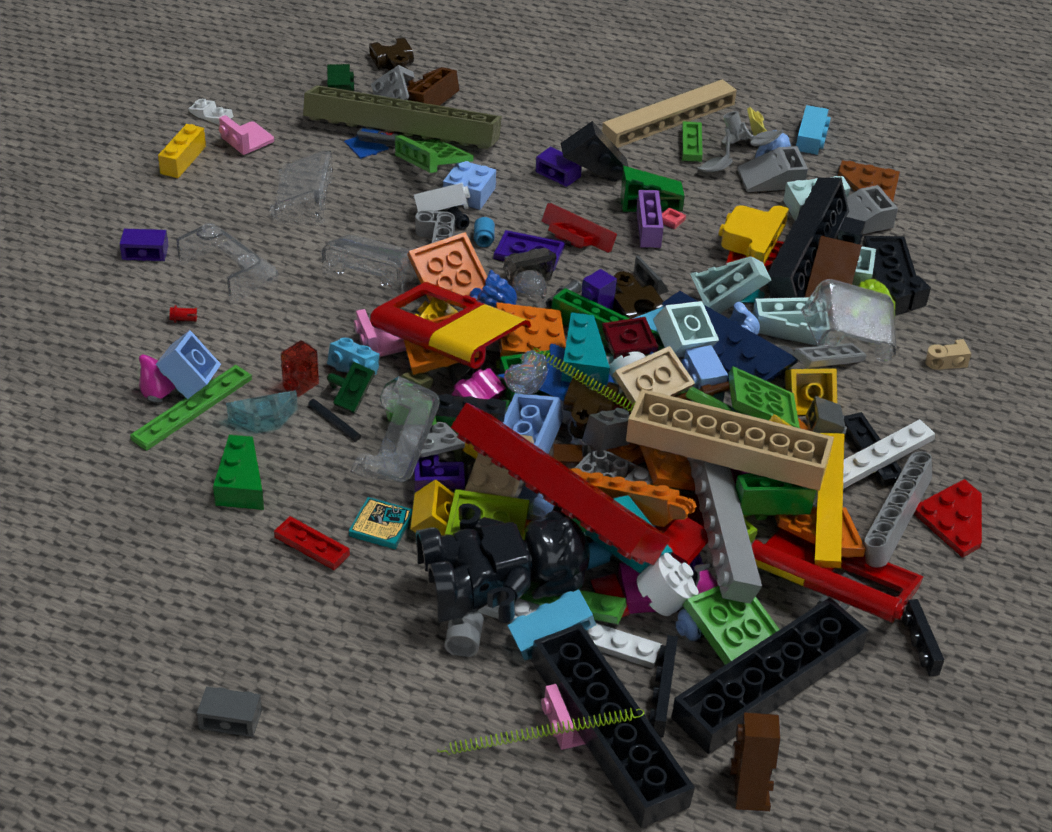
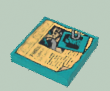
M367 497L349 529V537L396 550L412 519L413 509Z

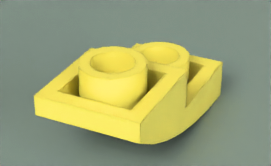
M749 107L747 112L753 135L756 136L761 132H766L767 130L763 125L764 118L759 111L755 112Z

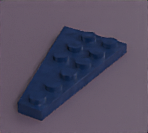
M678 291L662 302V307L699 301ZM704 305L719 339L713 346V349L727 374L732 366L767 382H771L798 363V359Z

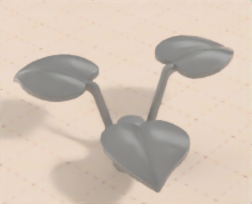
M738 111L726 113L723 116L726 124V136L722 140V144L726 145L725 156L710 159L700 168H697L703 172L722 170L733 162L732 158H729L730 144L750 138L752 140L750 142L751 145L762 146L777 139L784 131L783 129L781 131H766L754 136L752 130L747 129L745 126V122H741Z

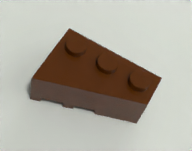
M444 67L422 75L423 79L416 82L412 79L408 81L407 85L408 101L439 106L459 91L457 70Z
M744 713L742 724H737L736 741L733 742L732 750L733 758H730L729 775H734L735 803L738 810L770 812L769 791H773L774 781H770L772 770L776 769L780 745L779 715Z

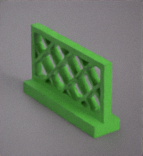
M403 135L395 136V155L429 173L437 172V165L473 161V155L446 142H441L440 139L413 141Z

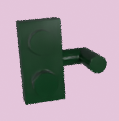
M353 362L345 379L333 373L328 374L327 380L332 388L341 387L333 402L334 405L355 414L375 375V371Z

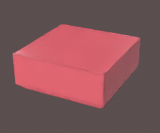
M671 208L662 213L663 224L673 229H676L686 219L685 214Z

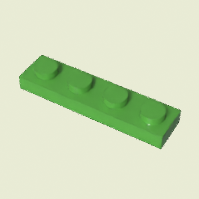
M531 581L530 589L520 597L522 600L538 605L550 604L560 598L543 597L533 599L532 592L540 586V583ZM580 590L593 614L594 620L619 624L627 606L626 598Z

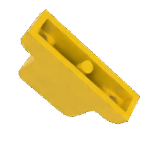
M743 205L736 206L732 213H728L725 224H722L720 227L721 246L724 249L744 254L746 257L752 256L765 264L786 226L789 208L773 206L770 211L765 212Z

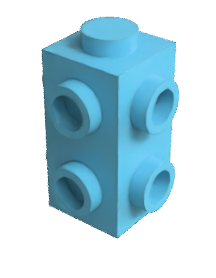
M340 338V340L330 343L327 364L335 367L337 371L348 373L353 362L374 370L376 375L379 368L380 354L371 350L368 346L354 343L350 338Z

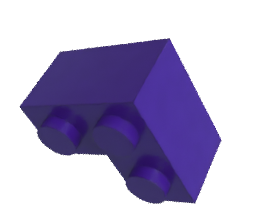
M413 450L415 492L435 479L453 493H455V489L464 490L463 462H439L438 454L422 458Z

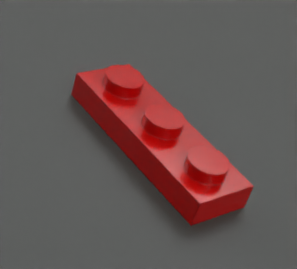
M291 516L274 530V538L332 570H335L350 556V548Z

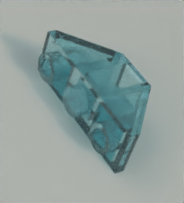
M294 390L226 403L228 422L254 433L280 429L298 409L297 392Z

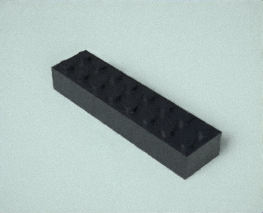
M842 177L818 178L815 185L812 186L808 198L805 199V204L799 211L796 221L793 222L789 234L786 235L785 241L768 272L771 281L766 285L769 287L770 298H805L821 236L836 239L843 220L849 213Z
M829 597L675 697L671 718L707 754H710L736 736L737 724H742L744 713L769 714L861 652L868 629Z
M580 623L534 640L531 662L547 686L557 685L571 721L573 723L572 719H574L577 729L578 718L582 728L584 727L583 717L587 727H589L588 716L592 726H594L593 715H595L596 722L599 725L598 714H600L604 724V713L609 723V712L613 722H615L614 711H616L619 722L616 719L615 724L612 721L610 725L606 722L605 726L600 723L599 727L595 723L594 728L590 725L589 729L585 726L584 730H582L580 727L577 732L640 828L690 808L695 790L694 785L641 710L636 711V709H640L582 624ZM630 708L632 709V713H633V716H634V717H637V716H640V715L643 714V716L638 717V718H633V717H632L631 721H629L628 718H627L626 721L624 722V721L622 720V718H621V722H620V711H619V710H621V713H622V716H623V719H624V720H625V709H626V711H627V715H628L629 719H630Z

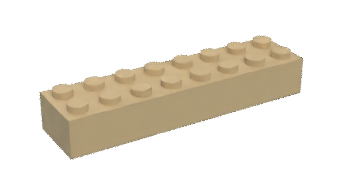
M644 389L641 390L628 419L626 441L818 491H820L834 440L832 436Z

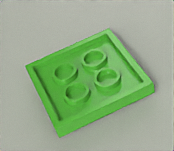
M732 366L728 375L732 408L735 411L768 421L775 414L791 426L800 428L794 393Z
M720 586L688 598L682 604L725 665L780 630L756 596L751 604L722 598Z

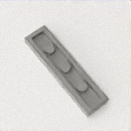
M853 343L797 348L793 353V356L808 368L858 363L864 361L867 356Z

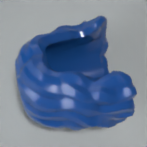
M493 270L489 271L482 290L474 288L470 292V297L476 298V301L494 308L496 302L516 305L517 302L515 289L508 284L507 280L500 278Z

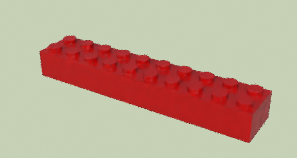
M466 402L452 424L451 428L458 433V439L474 446L473 449L481 455L491 458L490 461L496 466L508 470V474L513 478L525 482V486L537 494H542L545 501L553 506L557 505L560 507L562 513L580 521L579 525L592 533L594 531L599 535L598 538L618 548L617 552L630 560L632 558L641 565H643L644 561L654 565L671 538L491 414Z

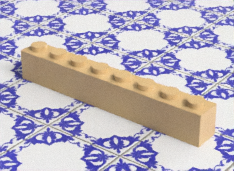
M722 79L603 122L602 132L619 148L681 125L683 121L689 122L735 105L737 90Z

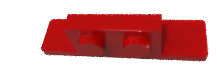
M547 203L542 222L549 225L548 231L554 233V237L560 240L567 239L571 241V245L577 248L592 245L607 253L612 251L617 236L615 232L552 203Z

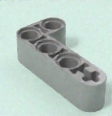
M419 211L415 215L416 234L420 237L432 238V243L452 237L455 234V217L449 212Z

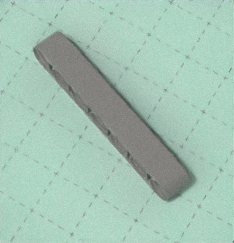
M915 452L909 457L864 540L866 548L865 562L869 566L882 567L890 560L932 479V456L929 453Z

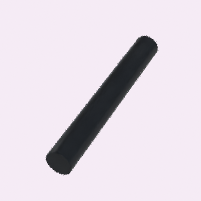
M311 399L309 401V407L354 442L361 439V434L317 400Z

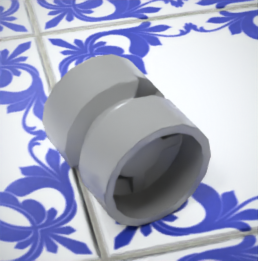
M479 611L474 613L467 612L462 618L449 620L445 648L450 654L466 657L476 655L479 650L484 617Z

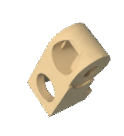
M964 339L955 340V343L952 345H931L928 348L925 362L928 367L936 370L967 368L971 352Z

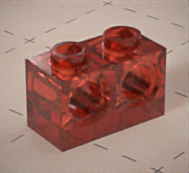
M300 340L281 352L282 385L287 392H292L300 397L319 384L316 349Z

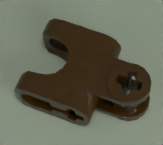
M404 37L397 38V43L392 46H383L378 42L369 43L370 57L378 69L387 67L388 71L398 65L408 69L406 64L414 62L413 50Z
M621 271L614 275L617 278L613 311L632 319L637 317L638 312L648 313L662 307V302L664 301L651 285L641 287L635 277L629 272Z
M582 374V376L580 377L579 381H582V379H583V377H584L583 374ZM575 377L572 378L564 399L563 410L572 412L569 431L573 437L583 439L589 415L614 409L616 404L614 400L618 396L619 384L608 382L607 386L602 390V394H604L607 387H609L604 396L601 395V392L597 393V391L587 388L585 384L575 380ZM614 392H616L615 396L613 397L614 402H612V399L610 398H612Z

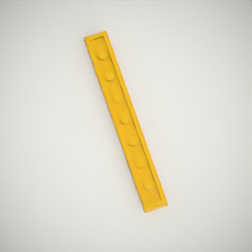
M820 433L832 436L834 440L820 491H818L815 565L825 568H841L844 434Z

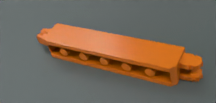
M578 468L571 469L611 498L629 495L652 525L664 527L673 519L684 520L697 507L693 499L679 496V490L670 489L666 485L654 486L647 484L645 481L634 482L625 480L623 477H608L598 472L588 473L582 472Z

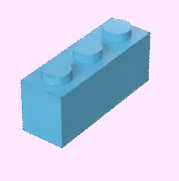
M806 105L796 143L800 152L818 155L819 149L824 148L831 117H827L829 109Z
M578 589L574 592L564 593L558 600L550 604L546 603L539 606L536 611L527 616L522 615L515 618L508 625V628L524 660H528L532 657L534 640L580 623L585 630L596 626L591 610Z

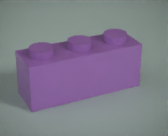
M638 190L636 211L640 247L661 248L664 227L659 190Z

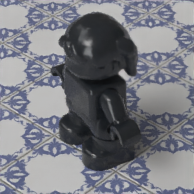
M469 503L462 504L459 507L460 530L453 533V535H441L440 531L435 527L416 530L417 563H424L425 572L428 571L429 583L435 582L438 622L462 618L467 612L474 613L487 604L490 608L499 606L498 616L501 623L510 622L515 616V602L530 589L531 576L540 583V586L532 592L533 599L560 597L566 592H574L581 589L584 585L585 572L590 561L589 544L580 526L561 511H551L544 516L546 519L531 521L525 527L523 539L515 523H504L503 521L486 517L481 519L479 507Z

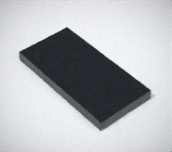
M864 236L863 242L865 247L876 249L873 267V278L888 285L898 281L902 283L904 279L917 276L905 236Z

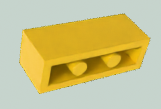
M186 124L158 154L160 174L179 178L206 147L204 128L193 124Z

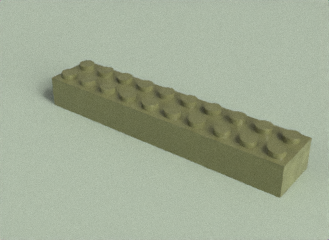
M318 85L304 94L303 116H309L311 120L326 119L329 123L337 124L344 122L347 126L351 127L362 125L369 129L380 128L386 132H402V135L405 136L421 135L423 139L439 138L441 142L446 143L457 141L460 145L469 146L474 144L478 145L477 147L481 149H489L500 138L502 116Z

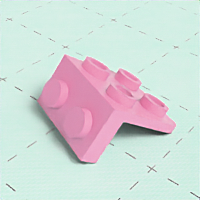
M226 115L219 117L221 138L243 155L274 142V136L255 122H248L239 126Z
M365 309L356 311L357 320L354 321L356 333L360 334L361 345L370 347L371 350L380 354L379 357L407 351L403 339L374 328Z
M557 685L546 686L545 697L541 699V705L544 714L548 716L551 732H553L552 723L556 733L558 732L557 722L561 732H563L562 721H564L565 729L568 731L567 720H569L570 727L573 730V723ZM569 728L568 733L564 730L563 734L560 731L558 735L555 732L553 734L561 750L585 745V742L575 728L573 732Z

